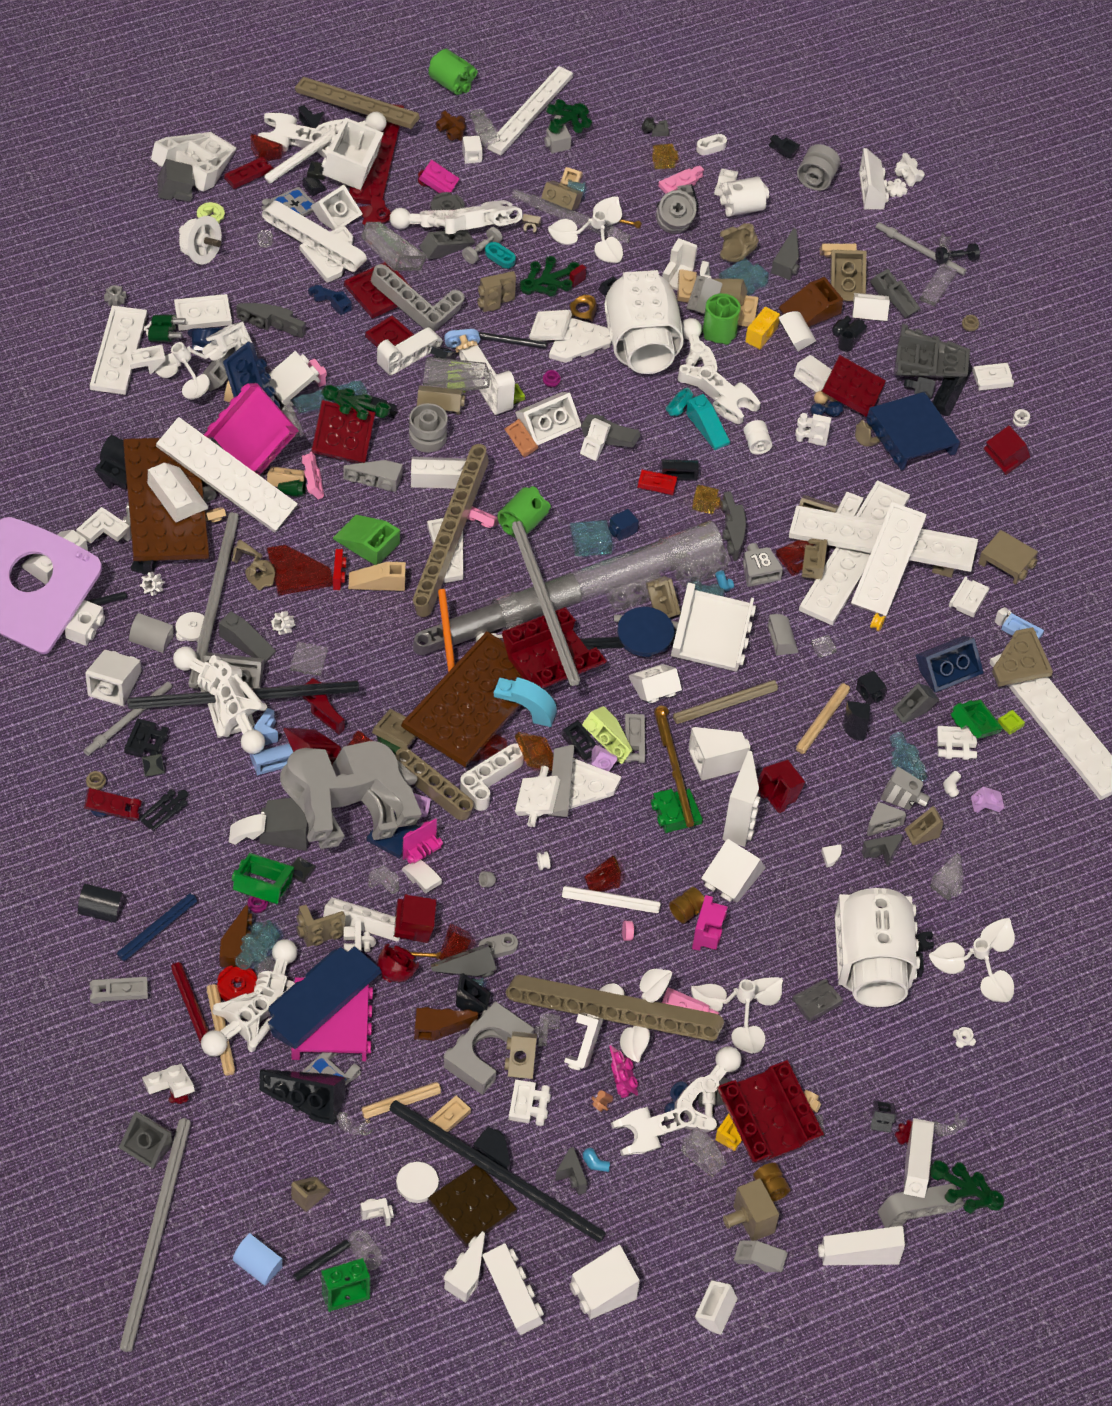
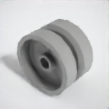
M680 190L670 191L663 196L657 207L656 221L660 228L668 233H682L689 228L695 217L696 203L686 192Z

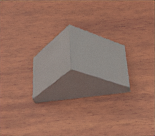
M878 802L869 822L867 835H875L904 825L906 813Z

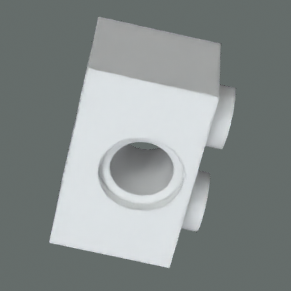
M83 600L65 628L66 638L87 646L89 641L94 639L98 627L102 626L105 621L103 607Z

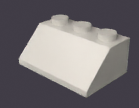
M863 148L859 176L864 209H884L885 203L889 200V194L886 192L887 180H884L885 168H882V162L867 148Z
M569 392L558 393L515 412L517 419H520L537 445L581 427Z
M412 457L411 487L455 489L466 458Z
M162 463L148 469L147 484L175 522L208 509L207 504L180 467Z
M74 530L61 531L57 534L88 551L87 539ZM42 554L32 555L21 565L23 569L45 585L51 579L53 564L48 557Z

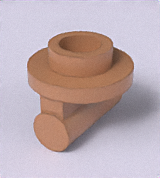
M600 1090L597 1097L592 1096L591 1099L594 1101L592 1105L601 1112L603 1109L608 1111L609 1107L607 1105L613 1101V1096Z

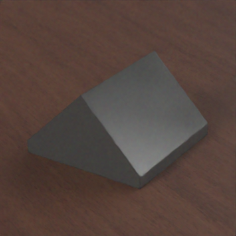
M135 1111L119 1148L154 1169L172 1147V1136L169 1130L140 1112Z

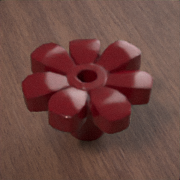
M907 1120L906 1125L904 1123L898 1125L899 1131L895 1133V1137L901 1145L904 1143L908 1145L912 1120Z

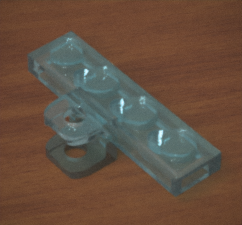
M361 380L335 386L339 390L345 388L353 389L355 391L354 396L367 394ZM322 390L293 398V404L298 413L320 408L322 400L336 402L325 399L321 393Z

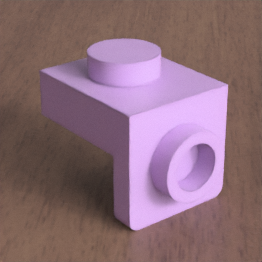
M595 745L592 749L591 765L609 772L617 761V756Z
M982 787L971 796L974 812L978 813L984 808L997 812L1004 809L1002 795L999 791Z

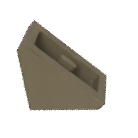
M932 806L904 830L912 845L921 844L940 837L943 820L936 808Z
M316 1176L294 1181L291 1184L292 1199L305 1212L311 1209L330 1191Z

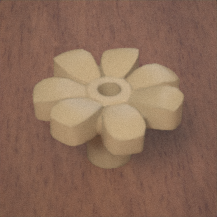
M462 335L459 337L461 344L455 350L459 352L462 349L478 344L477 341H468L466 335Z

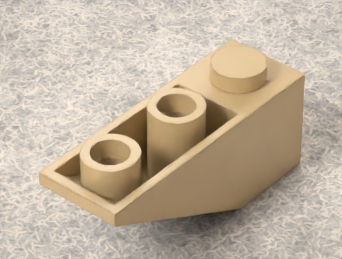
M384 562L349 572L348 589L405 591L406 562Z

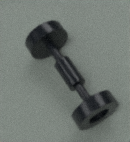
M976 243L969 244L967 251L955 250L951 251V253H948L945 247H938L935 251V258L938 264H946L948 256L955 258L963 257L967 254L970 261H975L979 259L980 249Z

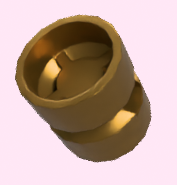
M691 887L682 896H678L669 902L670 911L680 923H685L693 918L694 914L700 913L704 896L698 889Z
M768 1163L754 1172V1179H761L773 1202L784 1198L790 1192V1187L785 1178H782L783 1174L777 1163Z

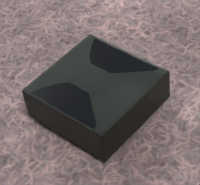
M311 161L307 177L324 180L325 175H322L324 170L322 163Z
M161 754L142 757L145 776L164 773Z
M299 856L291 865L294 867L293 878L302 883L315 870V865Z

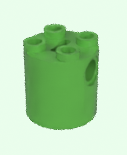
M443 49L433 56L428 71L430 78L457 95L469 92L471 89L470 84L478 73L473 65L449 49Z
M719 293L708 298L703 324L704 338L707 341L727 345L737 335L741 305L734 296Z
M525 487L498 512L497 518L502 529L507 534L516 538L512 529L514 521H521L526 535H528L548 514L551 505L548 501L544 500L536 487Z

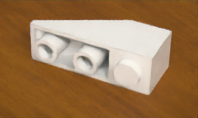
M481 1232L478 1237H473L469 1243V1249L466 1253L462 1252L459 1255L456 1266L453 1269L450 1268L444 1276V1289L465 1303L478 1287L484 1246V1232Z

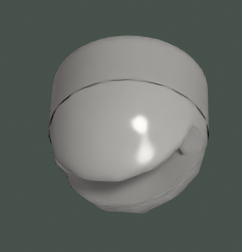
M482 871L480 873L479 884L481 887H492L495 884L496 877L492 872Z

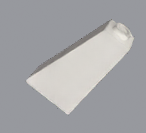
M913 1118L906 1150L904 1194L925 1198L929 1180L934 1122Z
M903 1226L824 1236L822 1244L818 1245V1256L822 1257L823 1265H897L900 1263L905 1247Z

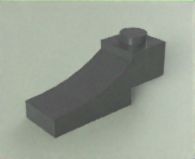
M889 269L879 273L870 281L879 295L889 296L890 301L904 318L920 309L901 280L897 282Z
M588 414L581 425L584 437H587L594 418L610 424V430L605 444L634 447L641 436L639 430L620 426L601 415Z

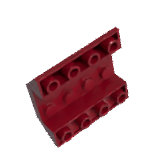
M564 607L556 610V616L578 674L605 664L607 660L597 647L588 650L573 631L576 620L567 608ZM544 615L502 631L508 658L523 679L541 688L568 679Z
M788 1060L772 1065L765 1072L737 1082L735 1079L717 1086L718 1092L753 1163H764L798 1150L824 1135Z

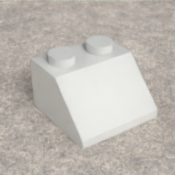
M342 185L311 205L318 219L332 230L345 226L362 215L361 210L345 185Z
M665 664L629 675V679L640 699L648 701V703L656 702L662 696H674L677 691L682 690L677 669Z

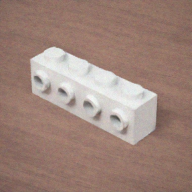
M504 1243L482 1254L519 1334L522 1335L544 1324L541 1319L544 1313L539 1303L534 1304L532 1299L535 1297V1294L530 1284L526 1286L524 1279L527 1277L522 1267L518 1268L515 1263L518 1258L514 1249L509 1250Z

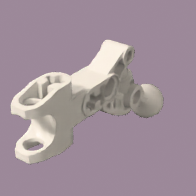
M372 112L368 114L365 121L358 122L380 132L384 130L387 124L386 118L380 112ZM266 113L264 115V122L275 127V130L270 133H258L257 139L259 143L283 152L288 150L289 145L305 148L331 129L336 133L339 123H343L344 119L323 123L315 129L296 125L297 119L292 115ZM330 143L317 151L324 158H327L325 156L327 147L332 146Z
M505 200L486 202L481 206L456 210L422 211L420 214H411L405 208H396L390 214L391 225L396 229H405L410 224H420L422 227L443 226L445 227L446 234H454L459 230L478 228L491 224L503 226L516 223L522 219V209L512 206V203ZM513 210H517V216L511 219L509 215Z
M693 318L685 319L682 322V335L685 339L689 340L690 351L686 358V364L681 365L679 368L678 381L699 387L715 400L713 402L714 409L722 417L733 423L741 424L744 415L739 408L745 407L751 411H757L760 409L761 403L746 385L738 383L733 386L717 373L718 367L711 349L699 340L702 332L700 322ZM702 359L703 367L694 366L698 360Z
M730 1046L721 1048L716 1054L717 1065L708 1076L699 1077L687 1086L676 1100L673 1111L651 1117L648 1107L632 1111L628 1115L611 1123L612 1129L627 1127L634 1134L633 1144L620 1150L621 1156L643 1154L661 1147L658 1136L683 1128L706 1133L715 1129L717 1122L712 1118L713 1105H715V1091H717V1086H719V1082L726 1072H734L740 1067L741 1054L739 1051ZM700 1092L703 1093L702 1104L705 1105V1115L692 1107L693 1101ZM682 1112L686 1113L689 1117L687 1123L683 1122L680 1118ZM673 1119L674 1122L667 1127L662 1126L661 1122Z

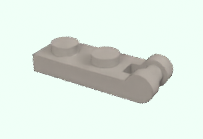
M625 714V736L632 750H639V753H630L625 763H631V761L645 763V715Z
M147 977L101 979L90 982V990L92 991L90 1002L93 1004H99L102 1001L148 999ZM106 989V992H100V990Z

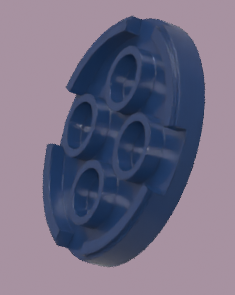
M636 607L627 611L620 618L617 636L625 646L624 648L630 653L651 657V655L666 651L670 647L674 637V626L671 619L664 612L652 607Z

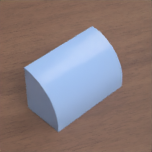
M288 743L262 750L256 754H250L256 774L260 775L282 769L287 764V760L293 753V750Z
M250 1233L240 1243L233 1256V1261L264 1286L282 1269V1258Z

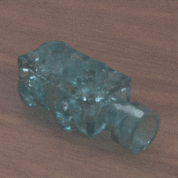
M902 732L891 735L889 740L892 747L896 749L891 753L893 759H891L892 765L895 768L897 766L921 781L927 778L926 768L920 761L918 749L914 745L906 743V738Z
M270 920L262 923L260 921L256 922L250 928L252 932L246 934L241 939L243 944L240 948L243 952H240L235 959V963L239 968L247 970L253 962L257 961L259 963L268 956L267 952L273 948L277 939L281 936Z

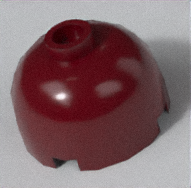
M390 944L384 945L377 962L383 979L390 983H400L409 980L419 968V963L415 964L413 961L415 957L400 946L395 945L394 948L389 947Z

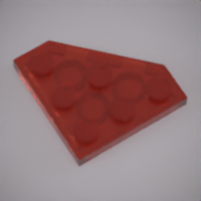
M287 545L267 548L268 559L275 570L274 581L278 596L333 586V578L328 566Z

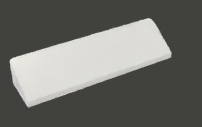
M333 897L325 906L323 917L343 911L346 915L345 926H355V921H361V931L370 932L371 934L394 941H399L400 939L393 937L394 916Z

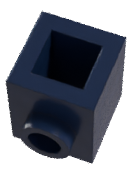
M629 509L614 514L610 518L609 531L612 536L622 541L638 532L639 520Z

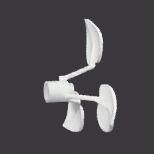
M618 196L607 198L597 203L593 209L592 219H588V222L578 231L577 225L569 219H561L548 227V231L554 240L563 245H571L577 242V234H580L591 224L595 229H601L602 241L595 245L594 251L596 256L600 260L610 263H618L622 259L623 250L620 242L614 237H609L606 240L604 238V224H616L621 219L622 210Z
M216 339L204 347L203 354L191 349L190 346L186 348L182 342H178L172 346V353L165 356V361L155 372L162 378H169L177 373L181 362L184 363L193 379L184 384L182 394L187 399L199 398L208 390L210 380L205 374H201L196 378V375L187 363L191 359V353L204 359L210 358L212 361H216L220 357H224L229 350L221 352Z
M1010 918L998 920L988 925L982 931L981 938L974 941V948H970L966 956H964L965 951L963 947L952 942L941 945L929 954V958L934 966L948 974H956L963 971L965 968L964 960H968L972 954L978 959H984L989 977H985L981 981L980 989L982 994L987 999L997 1002H1008L1013 997L1014 983L1011 976L1003 970L993 974L988 957L992 948L998 952H1004L1013 946L1015 936Z
M662 969L647 971L640 982V990L644 992L642 998L650 1003L657 1001L668 986L673 972ZM607 984L599 990L624 995L623 988L617 984ZM633 1026V1028H626L620 1038V1046L628 1058L635 1062H640L641 1056L649 1042V1030L644 1027Z
M771 977L754 981L742 980L739 988H735L734 992L727 999L726 991L723 987L716 984L692 986L691 993L693 998L710 1006L709 1008L717 1012L722 1010L723 1004H727L737 995L739 1001L745 1003L744 1027H738L733 1031L731 1036L732 1042L742 1051L758 1053L764 1046L765 1035L758 1026L748 1027L750 1001L757 999L763 1005L776 1004L782 995L783 979Z

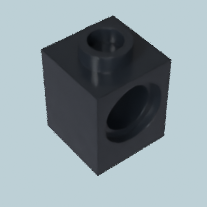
M872 671L858 677L856 690L866 703L872 704L880 702L884 698L886 685L876 672Z

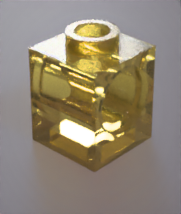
M673 144L653 145L652 161L654 168H675V161H678V152L674 150Z
M697 484L692 510L713 514L715 507L719 508L720 505L719 489Z

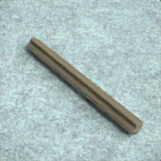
M775 680L676 712L673 714V720L676 724L777 691L778 685Z

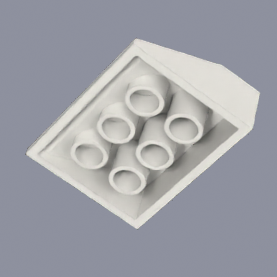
M749 750L730 795L723 840L729 839L743 847L746 846L747 840H752L756 823L755 818L759 809L757 807L761 798L758 797L759 786L753 754Z

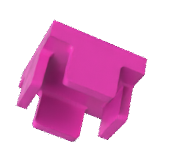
M705 895L695 928L692 946L694 950L700 951L701 946L716 950L723 930L721 927L723 920L726 918L728 907L713 903V897Z

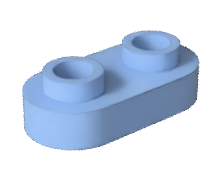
M475 329L449 331L444 336L445 344L450 348H456L461 344L459 337L462 335H466L468 341H477L478 344L480 342L479 332Z

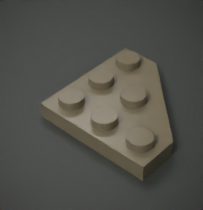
M1033 627L1016 630L1009 644L1003 650L1001 657L995 663L992 673L998 687L1052 676V668Z

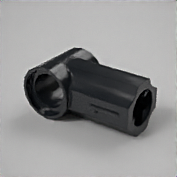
M854 320L847 328L840 331L838 341L840 350L848 352L853 349L854 343L867 330L863 320Z

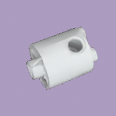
M757 176L721 184L723 195H720L721 205H725L727 217L763 211L765 209L766 199H769V190L760 177Z

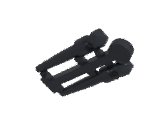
M170 789L139 820L148 829L154 831L175 813H179L182 808L187 806L188 792L180 790L178 796L174 799L175 791ZM160 806L163 808L148 821L144 819ZM166 812H168V813H167L162 819H160L154 826L152 825V824H153L156 820H158L162 815H164Z

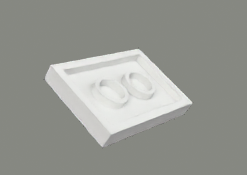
M227 294L174 300L177 318H186V324H178L179 331L232 325Z

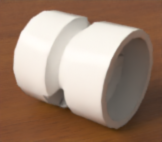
M761 420L749 422L744 427L749 450L757 455L766 453L772 447L767 426Z

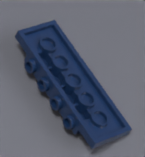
M248 341L223 361L233 396H238L244 385L258 383L280 408L279 402L274 398L276 391L269 382L271 381V376L265 370L267 363L263 358L257 357L254 344Z

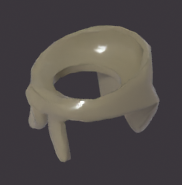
M861 420L856 425V440L866 447L877 445L881 440L877 437H871L872 427L865 423L864 420Z
M239 539L233 550L232 561H235L237 564L243 553L255 557L254 561L260 560L263 555Z
M258 560L247 567L245 575L248 581L258 591H261L263 587L273 585L275 570L270 561ZM256 567H258L263 572L256 573Z

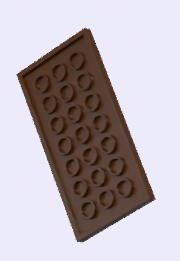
M161 438L123 439L133 561L209 559L205 510L175 522L147 484L148 469L162 463H167L180 467L203 499L201 479L156 447V443Z
M486 631L404 719L401 727L466 767L521 706L519 703L494 697V690L499 678L516 681L517 677L522 678L508 658L504 641Z

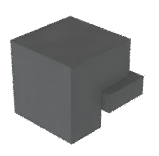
M166 159L157 177L158 198L172 200L174 196V199L190 202L193 186L192 165Z

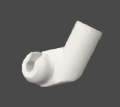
M954 771L943 783L945 792L950 797H955L959 794L956 782L961 778V775L957 771Z

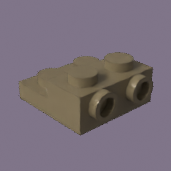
M514 271L480 278V286H478L480 298H477V302L483 312L500 309L501 303L515 300L516 275Z

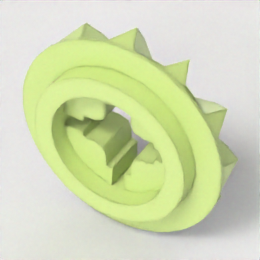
M210 202L202 204L198 208L197 217L208 216L214 211V215H211V217L215 218L219 223L220 220L224 219L225 212L221 205Z

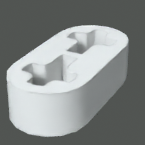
M722 134L702 138L697 142L696 151L700 155H709L722 151L726 148L727 138Z

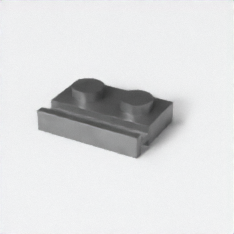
M827 979L818 982L792 998V1001L797 1004V1008L808 1022L842 1005L843 1002L832 985L828 984Z

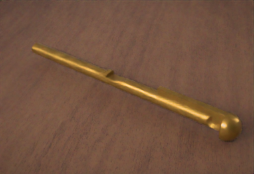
M660 705L656 707L654 715L662 745L667 747L673 769L672 776L675 779L686 826L692 827L694 821L667 720L669 710L666 706Z

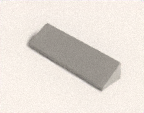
M574 745L554 749L552 776H558L560 784L553 813L548 815L568 817Z

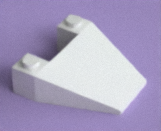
M212 132L165 137L154 143L151 160L161 167L166 159L192 165L193 186L200 191H205L215 186L235 153L236 147Z

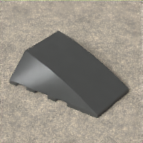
M902 323L896 350L894 375L923 378L966 377L968 375L970 349L950 341L945 343L940 341L937 336H927L923 334V331L919 329L914 331L909 329L908 325Z

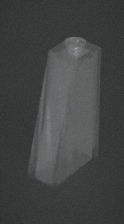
M366 222L361 238L393 271H418L422 269L426 254L381 222Z
M427 357L423 386L460 389L462 392L485 389L490 386L492 371L488 369L484 362Z

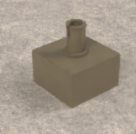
M761 1179L737 1187L733 1205L735 1212L723 1216L726 1228L729 1229L742 1223L751 1241H756L775 1233L779 1212Z

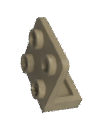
M307 905L299 906V915L296 916L299 925L296 926L298 936L300 938L303 937L307 947L318 946L325 941L338 939L344 935L346 915L343 911L313 920Z

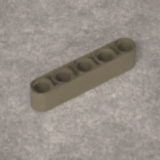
M407 748L397 750L395 754L396 759L417 775L418 779L414 784L417 788L456 819L463 821L469 818L473 809L471 798Z

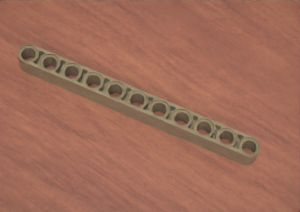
M482 444L473 445L469 451L414 594L413 604L416 614L420 617L430 615L438 597V590L441 589L489 463L486 447Z
M516 975L506 989V996L515 1002L574 1014L584 1012L604 1020L708 1041L716 1040L724 1026L723 1018L715 1013L660 1002L650 1003L645 999L524 975Z

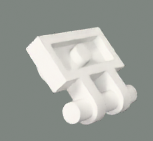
M802 413L797 421L796 440L802 442L804 437H808L809 443L826 446L831 418L814 414L813 418H809L806 413Z
M937 727V746H945V749H938V757H945V759H952L954 757L962 758V760L977 758V751L969 750V748H976L977 739L971 733L970 728ZM952 747H962V750H952Z
M515 1080L509 1120L529 1123L530 1116L536 1117V1125L543 1126L544 1120L548 1115L546 1108L551 1097L549 1094L550 1087L543 1085L541 1091L535 1090L536 1083ZM533 1100L539 1101L538 1107H532Z

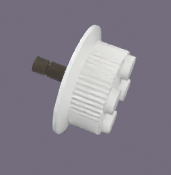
M202 216L198 219H191L179 229L180 249L193 262L201 265L207 264L216 256L221 246L222 236L220 225L215 218Z

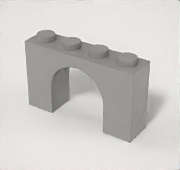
M495 1001L491 1007L488 1006L487 1010L483 1011L482 1017L478 1021L475 1020L471 1024L469 1031L458 1038L456 1045L445 1052L443 1056L444 1068L483 1095L495 1082L496 1070L474 1054L473 1047L475 1044L489 1037L499 1038L507 1043V1038H512V1031L534 1033V1028Z

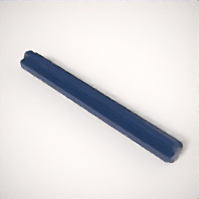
M190 893L119 950L117 952L119 959L126 961L195 905L197 903L196 897Z

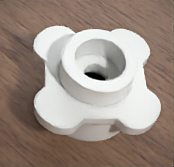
M962 1027L959 1030L953 1031L957 1047L963 1048L966 1045H975L976 1040L973 1038V1032L970 1028Z

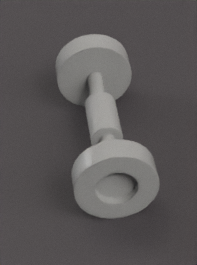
M489 228L486 231L488 239L480 242L476 249L467 246L462 250V255L468 263L474 264L478 261L477 252L482 251L489 242L500 243L502 241V234L497 228Z

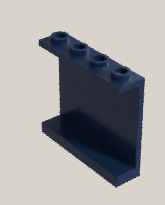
M925 392L869 408L866 417L868 425L872 427L876 437L881 440L885 450L890 453L894 463L901 470L905 469L907 460L942 449H946L950 456L957 453L960 441Z

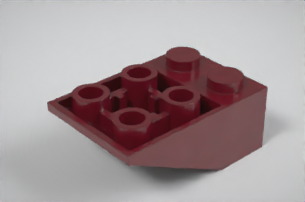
M285 727L283 729L293 752L301 748L325 749L331 765H333L341 752L338 744L316 729Z

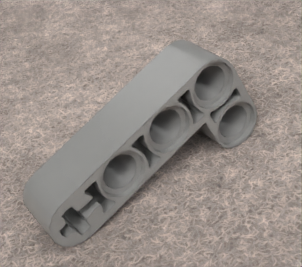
M948 1184L927 1188L925 1198L907 1195L904 1192L893 1194L887 1198L877 1212L884 1228L902 1226L907 1219L956 1211L964 1205L962 1198H958L955 1203L946 1201L944 1195L949 1189L958 1190L956 1185Z

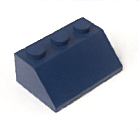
M961 636L916 654L920 673L935 693L984 673L975 638Z

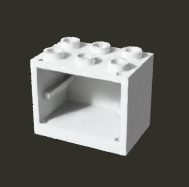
M345 117L343 123H339L336 133L338 134H334L330 143L332 146H328L325 156L327 158L325 157L322 163V167H324L322 175L361 190L377 157L383 133Z

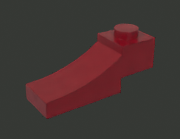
M312 678L306 684H317L322 682H318L316 679ZM327 694L303 696L311 704V713L338 735L344 731V719L333 709L327 699Z

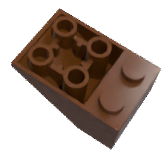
M824 276L807 284L779 306V310L783 315L789 312H800L808 327L841 314L844 299Z

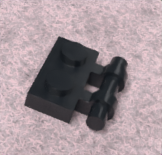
M137 718L125 745L124 753L141 758L144 757L145 752L150 753V755L161 754V747L167 741L169 729L163 726L160 731L155 730L156 723ZM151 738L156 739L154 745L150 744Z

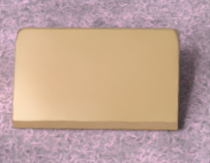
M272 466L267 474V482L275 487H278V483L300 479L305 482L306 478L303 470Z

